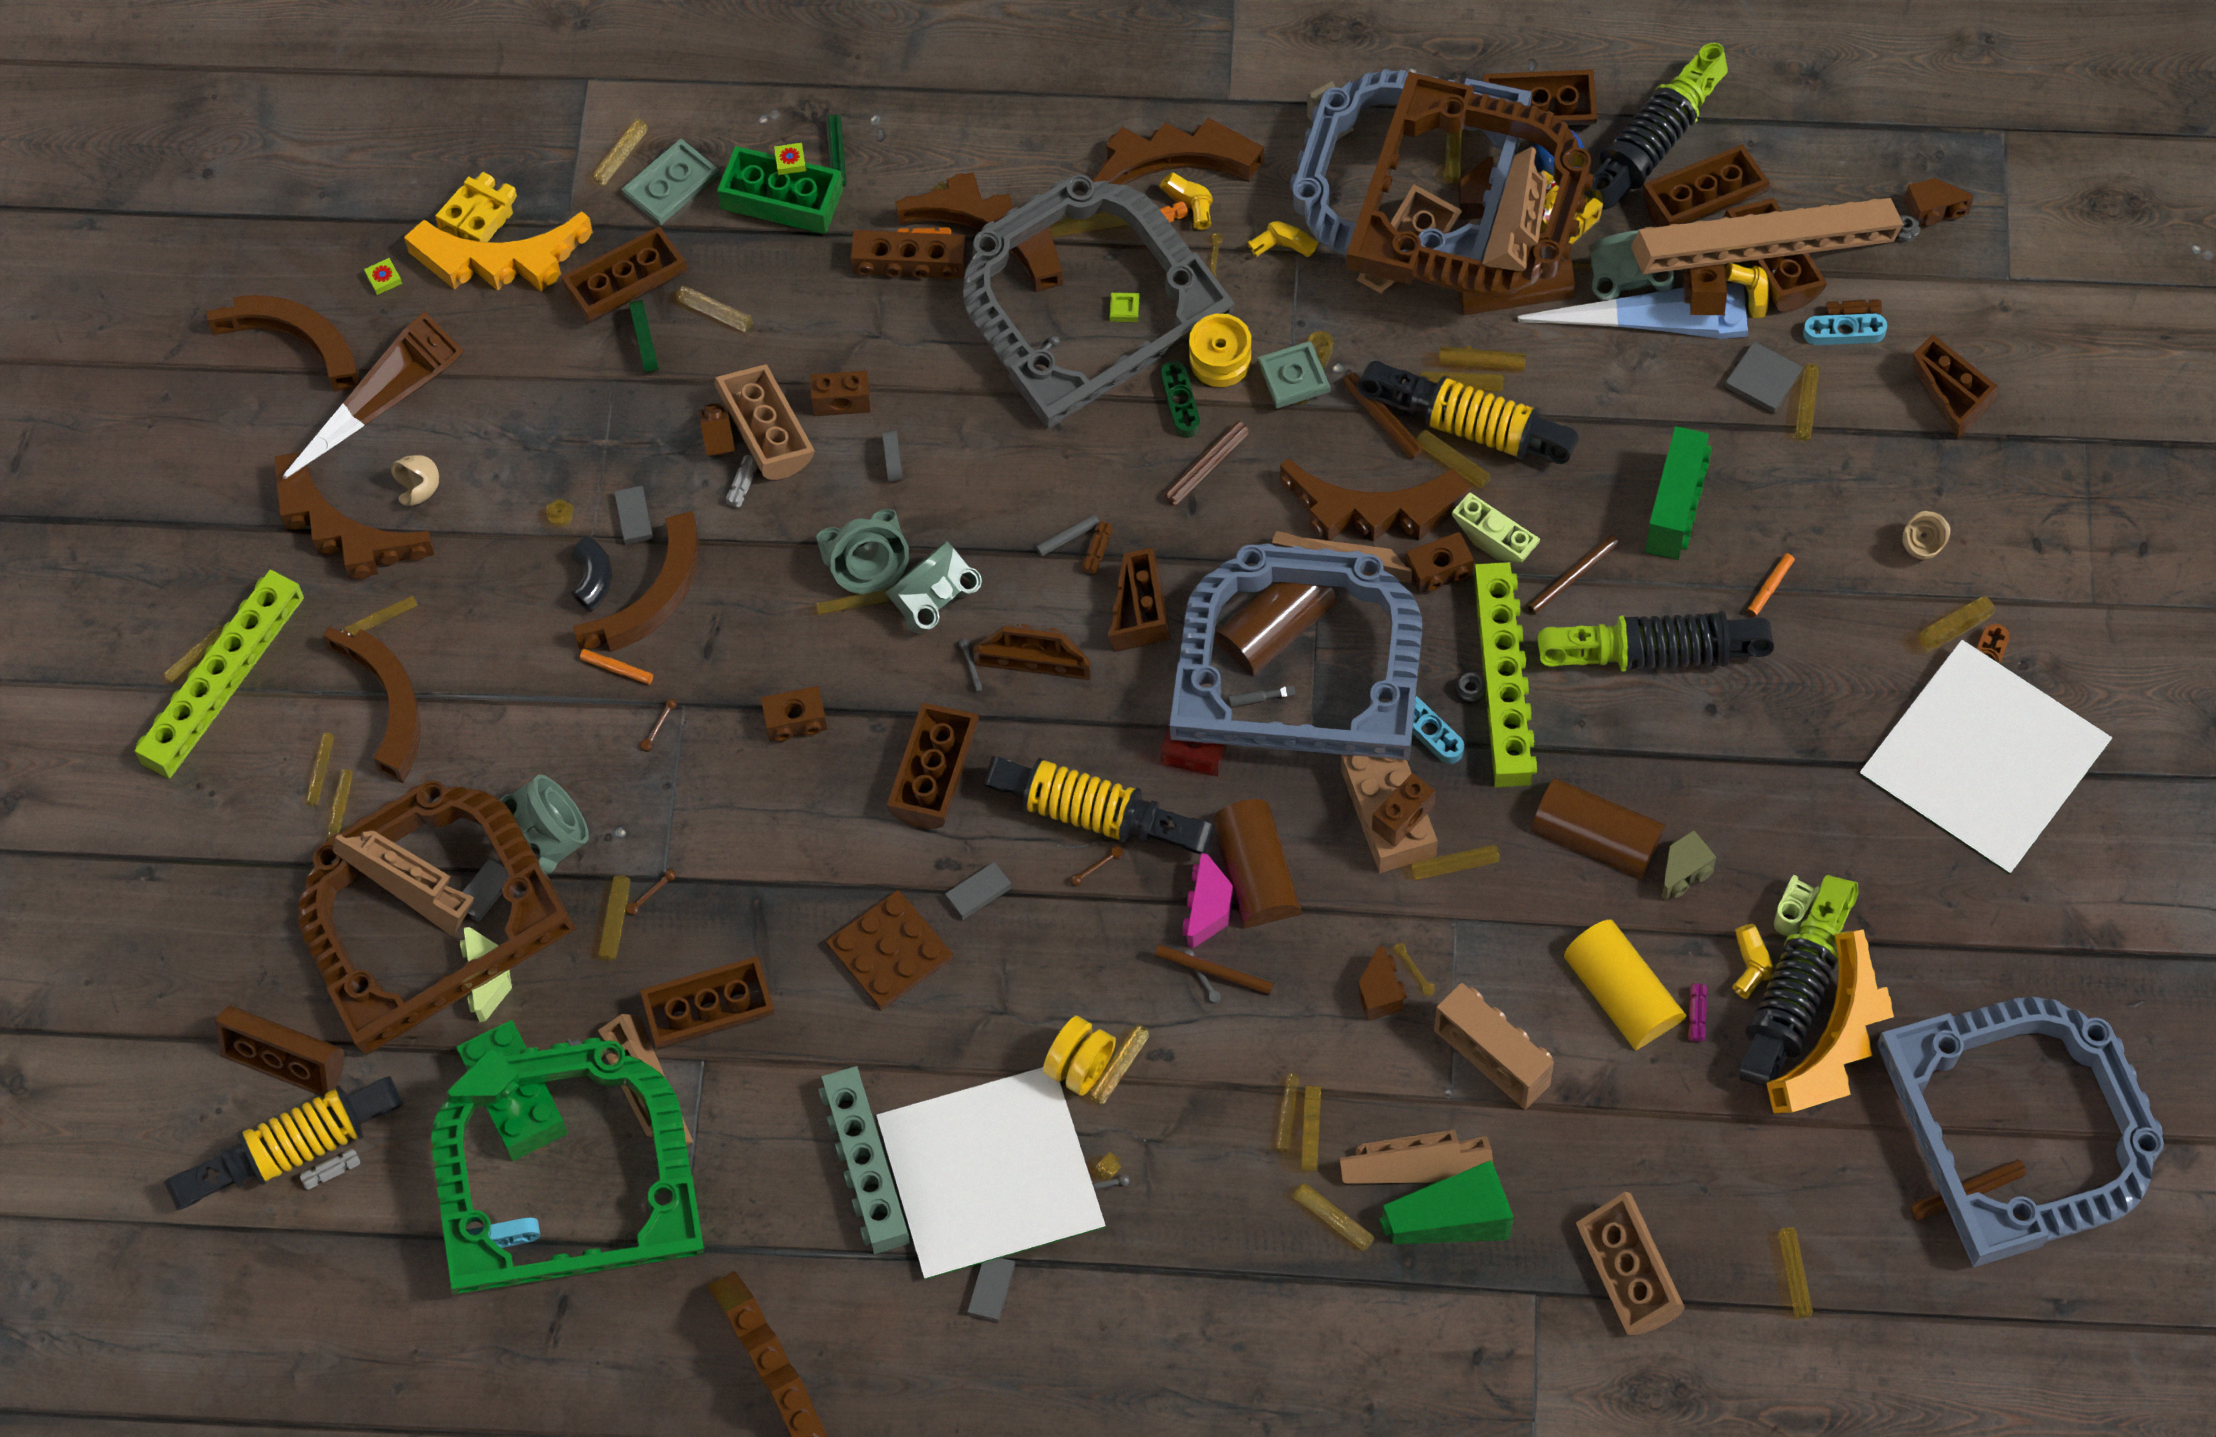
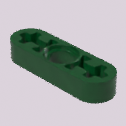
M643 299L629 302L645 374L659 371Z
M1167 362L1161 369V381L1174 429L1179 436L1190 438L1199 432L1200 417L1187 370L1181 362ZM1171 372H1175L1178 376V385L1174 386L1173 378L1170 376ZM1178 394L1188 397V401L1185 404H1176L1172 399ZM1184 413H1187L1188 421L1191 423L1189 427H1186L1183 423Z

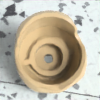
M421 455L405 456L395 461L392 465L391 472L393 477L408 490L398 498L399 502L404 506L420 504L430 498L436 491L439 484V473L435 463L428 457Z
M1929 511L1919 512L1909 520L1902 536L1903 546L1914 558L1921 560L1932 559L1947 544L1950 536V526L1938 513ZM1923 532L1926 533V537H1925V538H1922V537H1921V534H1922Z

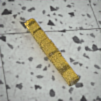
M888 589L816 603L818 615L890 601L889 597L885 594Z
M412 595L344 627V630L355 636L360 629L363 631L370 629L418 605Z
M218 625L198 644L192 647L163 674L165 680L171 684L187 668L205 654L207 648L220 637L223 627Z
M323 733L306 799V804L309 806H317L334 740V735L331 733Z
M348 769L341 771L326 841L332 835L340 832L353 772Z
M1294 1073L1287 1074L1275 1148L1279 1152L1288 1151L1300 1077Z

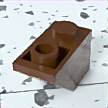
M1487 157L1460 180L1459 209L1462 210L1460 219H1482L1485 207L1482 206L1485 190H1491L1492 184H1489L1492 167H1494L1493 157Z
M1932 178L1909 184L1905 202L1911 216L1918 220V227L1924 225L1932 226L1950 218L1959 219L1969 214L1973 196L1967 191Z
M720 403L705 405L704 409L699 410L707 456L735 451L726 406H721Z
M1384 945L1377 947L1358 985V996L1368 1021L1403 1011V1000L1407 999L1403 982H1397L1394 972H1397L1395 960L1392 954L1387 955Z

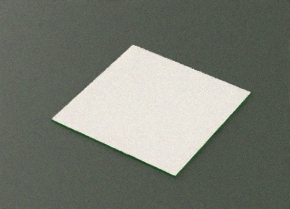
M1961 640L1859 774L2011 874L2112 740V737L1964 640Z
M1043 1067L876 1115L924 1279L1106 1227L1060 1082L1043 1074Z

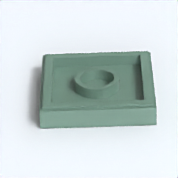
M1311 341L1257 357V363L1276 408L1330 392V384Z

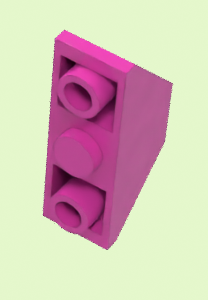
M1201 853L1200 864L1194 863L1192 881L1196 882L1195 891H1189L1187 908L1192 909L1190 918H1185L1182 936H1187L1188 948H1195L1228 926L1233 885L1208 854Z

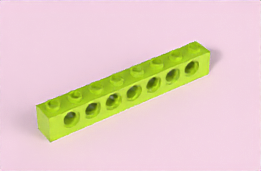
M1510 562L1475 564L1474 585L1483 675L1486 686L1485 695L1495 787L1530 786L1532 774H1537L1536 756L1530 755V748L1534 747L1533 730H1528L1527 721H1531L1530 703H1525L1524 695L1529 693L1528 678L1522 677V668H1526L1525 651L1519 650V642H1523L1522 625H1517L1516 617L1520 616V600L1514 599L1513 591L1518 590L1517 574L1511 573ZM1493 594H1500V595H1502V596H1504V597H1502V598H1495V597H1493L1492 595H1493ZM1495 620H1504L1506 623L1498 624ZM1504 645L1509 649L1501 650L1497 646ZM1507 671L1512 675L1503 676L1500 672ZM1503 698H1512L1514 701H1513V702H1505V701H1503L1502 699H1503ZM1514 724L1517 728L1509 729L1505 725ZM1515 750L1520 754L1517 756H1513L1508 754L1507 752Z
M271 569L265 577H261L258 580L253 593L240 604L238 613L231 622L225 624L217 641L207 648L203 660L190 671L185 684L180 690L174 692L170 704L164 712L157 715L152 728L137 742L134 751L142 765L168 779L173 776L304 599L298 583ZM272 602L270 606L263 607L265 604ZM251 625H256L252 629H247ZM240 647L238 650L230 652L233 648ZM223 670L221 673L213 675L214 672ZM200 693H206L202 697H196ZM189 715L186 719L179 720L181 717ZM172 738L169 742L162 743L165 739Z

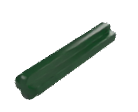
M837 114L829 115L826 118L830 168L841 171L843 187H845L847 181L841 117Z

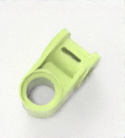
M1792 876L1778 905L1773 922L1774 928L1778 933L1789 936L1799 931L1801 923L1805 921L1808 913L1811 912L1820 891L1819 886L1814 888L1798 880V876ZM1783 915H1791L1795 919L1790 920L1785 918Z

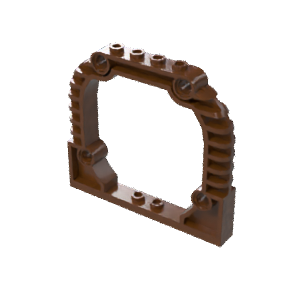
M1408 72L1346 253V269L1410 285L1413 284L1415 279L1429 285L1430 283L1440 285L1441 288L1457 289L1458 292L1462 293L1465 291L1473 293L1475 296L1488 295L1491 297H1498V295L1508 293L1510 295L1515 294L1518 290L1528 285L1532 286L1540 278H1554L1558 275L1563 260H1569L1572 250V244L1569 243L1570 237H1576L1580 222L1576 220L1578 213L1583 214L1587 198L1583 196L1585 190L1590 191L1592 188L1594 175L1590 174L1591 156L1585 149L1579 148L1577 138L1574 137L1568 125L1550 111H1544L1534 105L1532 107L1523 105L1522 102L1518 101L1516 103L1506 101L1505 98L1497 99L1487 94H1475L1473 86ZM1465 126L1529 140L1545 148L1554 157L1553 179L1559 189L1545 232L1539 234L1538 244L1530 248L1527 246L1525 270L1515 271L1488 267L1480 260L1421 246V240L1416 233L1411 231L1399 233L1389 222L1385 213L1378 211L1384 192L1389 193L1393 177L1390 176L1391 171L1398 168L1400 161L1398 151L1404 135L1416 137L1439 127L1446 133L1454 134L1463 130Z
M430 780L420 786L409 789L405 795L395 801L384 804L380 810L368 817L359 819L355 825L343 832L332 835L328 841L316 848L313 854L315 867L306 878L307 885L304 892L300 895L298 904V923L302 937L328 986L326 988L355 1045L366 1056L577 929L515 817L506 805L485 791L466 789L462 786L445 788L441 782L436 780ZM439 797V799L436 802L432 803L434 799ZM460 818H465L481 825L485 829L510 878L506 880L502 890L503 896L512 906L509 921L505 928L509 940L482 957L470 960L462 969L452 975L442 977L437 984L406 1002L399 994L383 991V987L368 971L356 970L336 931L332 915L336 893L354 881L359 870L333 852L336 836L341 834L345 838L361 836L366 831H375L395 843L425 824L431 827H444ZM526 891L522 897L517 898L521 892ZM368 985L367 989L364 992L360 993L362 988Z

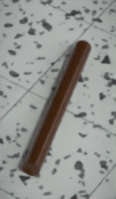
M1612 535L1530 603L1528 605L1529 611L1536 615L1619 544L1618 540Z
M1158 944L1154 956L1269 995L1274 983L1160 944Z

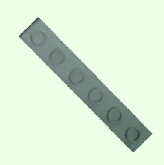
M855 1066L821 1076L824 1087L818 1089L823 1107L830 1106L832 1115L827 1116L831 1134L838 1133L840 1142L836 1143L835 1147L840 1162L846 1160L849 1169L843 1171L848 1190L855 1189L857 1198L852 1199L856 1217L863 1216L865 1226L861 1227L860 1230L865 1246L871 1244L873 1253L877 1254L910 1244L906 1224L858 1067ZM850 1101L853 1103V1105L848 1109H841L838 1107L842 1102ZM851 1129H860L862 1131L855 1137L847 1135ZM861 1156L870 1158L866 1164L859 1165L855 1163L856 1159ZM869 1184L879 1186L876 1191L871 1193L863 1190ZM877 1212L887 1214L886 1218L881 1221L873 1220L872 1216Z

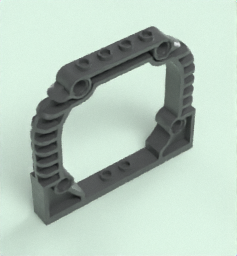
M1075 175L1066 181L1059 180L1046 193L1034 195L1028 200L1026 205L1019 209L1015 207L1009 210L1004 215V218L996 223L992 221L986 224L975 236L973 258L967 267L963 282L964 305L972 323L1009 371L1008 377L1046 429L1059 423L1187 344L1194 325L1202 318L1216 313L1232 315L1235 306L1233 300L1196 252L1192 253L1166 216L1163 215L1159 207L1147 195L1124 184H1109V181L1093 182L1085 175ZM1082 191L1085 193V195L1078 196L1073 192ZM1100 211H1104L1120 217L1128 223L1167 273L1165 292L1169 298L1177 301V312L1174 329L1153 342H1144L1137 348V352L1129 357L1127 355L1120 357L1111 368L1089 381L1083 372L1057 366L1054 355L1050 351L1045 349L1034 351L998 304L990 287V277L999 273L1006 266L1009 259V250L1062 218L1068 216L1073 219H1086ZM989 246L993 251L985 252L981 248ZM1175 280H1182V281H1184L1186 284H1185V285H1177L1176 283H1174V281H1175ZM1044 365L1047 369L1039 371L1034 366Z

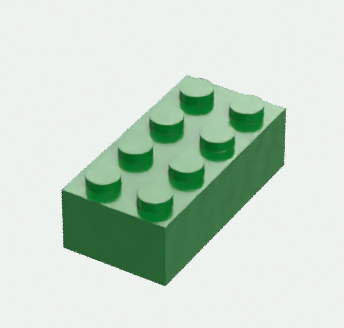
M735 146L717 190L720 208L826 234L843 192L841 171L805 162L806 171L778 175L775 155Z
M1675 426L1649 524L1645 553L1679 560L1681 550L1687 551L1713 447L1707 445L1709 433Z
M513 1020L457 1046L467 1072L491 1048L496 1052H507L508 1055L520 1054V1050L526 1048ZM544 1082L521 1085L508 1099L503 1098L498 1103L485 1106L512 1162L568 1135L564 1120Z

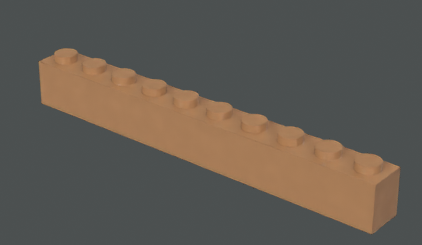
M1891 198L1871 199L1863 202H1847L1831 206L1822 205L1815 208H1798L1783 212L1773 211L1767 214H1749L1735 218L1724 217L1719 220L1696 221L1679 225L1671 224L1655 228L1646 227L1639 229L1631 249L1642 274L1894 242L1903 226V222Z

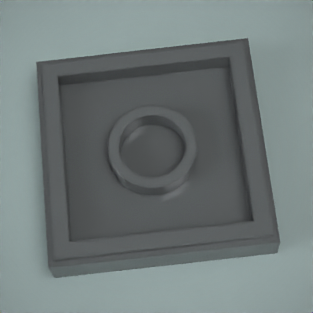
M1754 341L1725 382V388L1775 414L1802 375L1804 367Z

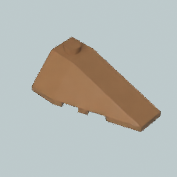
M1413 184L1392 219L1391 224L1399 233L1411 231L1419 236L1423 230L1435 228L1446 234L1451 232L1462 214V210ZM1360 273L1357 278V282L1379 294L1384 293L1396 282Z

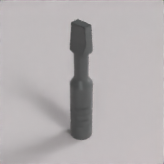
M1287 686L1266 692L1259 690L1231 695L1228 698L1230 707L1264 702L1269 698L1280 696L1284 698L1296 693L1294 686Z

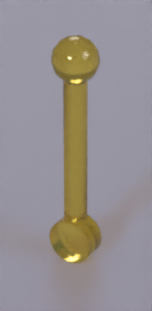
M1220 233L1212 235V243L1214 245L1210 271L1216 279L1215 271L1219 245L1223 242V236Z
M1397 943L1394 947L1395 952L1404 958L1423 986L1424 995L1432 996L1435 992V986L1432 983H1428L1407 954L1405 944Z

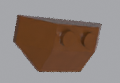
M1026 624L1005 625L975 645L973 649L974 665L1084 680L1091 679L1089 659L1066 632L1056 628L1039 629L1032 628Z

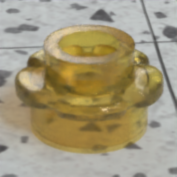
M557 499L546 507L545 513L548 515L547 519L550 523L562 527L571 522L574 508L566 500Z
M1110 1151L1098 1163L1094 1170L1100 1175V1179L1104 1176L1110 1179L1122 1167L1118 1163L1121 1156L1117 1157Z

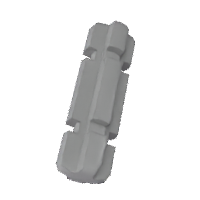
M751 455L743 457L742 467L738 469L731 485L732 490H729L726 501L729 506L739 508L743 503V495H746L754 477L753 473L758 468L756 461Z
M349 1149L343 1152V1156L339 1158L335 1156L316 1165V1169L313 1171L308 1169L302 1172L300 1179L304 1187L311 1189L317 1186L319 1181L323 1183L344 1173V1169L347 1167L352 1169L358 1166L360 1159L356 1151Z

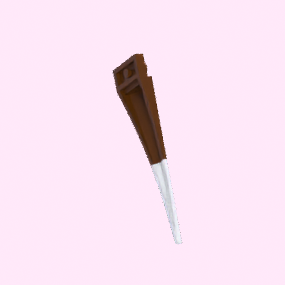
M426 311L422 312L396 338L285 472L283 479H287L441 375L443 371L464 353V350Z

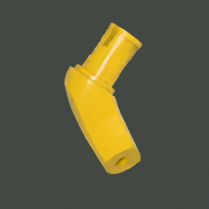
M1173 172L1169 173L1163 179L1159 188L1176 203L1184 201L1187 208L1192 209L1194 228H1197V230L1210 228L1209 207L1213 203V198L1209 190L1200 184L1187 181Z
M1274 221L1268 224L1267 231L1248 241L1247 245L1249 248L1252 247L1251 252L1256 258L1276 244L1282 247H1290L1309 257L1313 254L1319 242L1297 227L1284 222Z
M1733 263L1727 264L1725 268L1726 281L1739 283L1747 288L1750 316L1756 319L1764 317L1767 313L1770 298L1766 272L1758 266L1749 269Z
M1754 924L1744 925L1735 929L1741 955L1747 965V969L1736 983L1733 984L1732 989L1736 990L1735 993L1744 999H1748L1761 981L1769 980L1773 974L1771 957Z

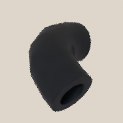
M587 536L581 539L572 551V558L582 567L583 576L579 584L571 591V594L585 610L592 612L609 591L612 569L609 556L595 539Z

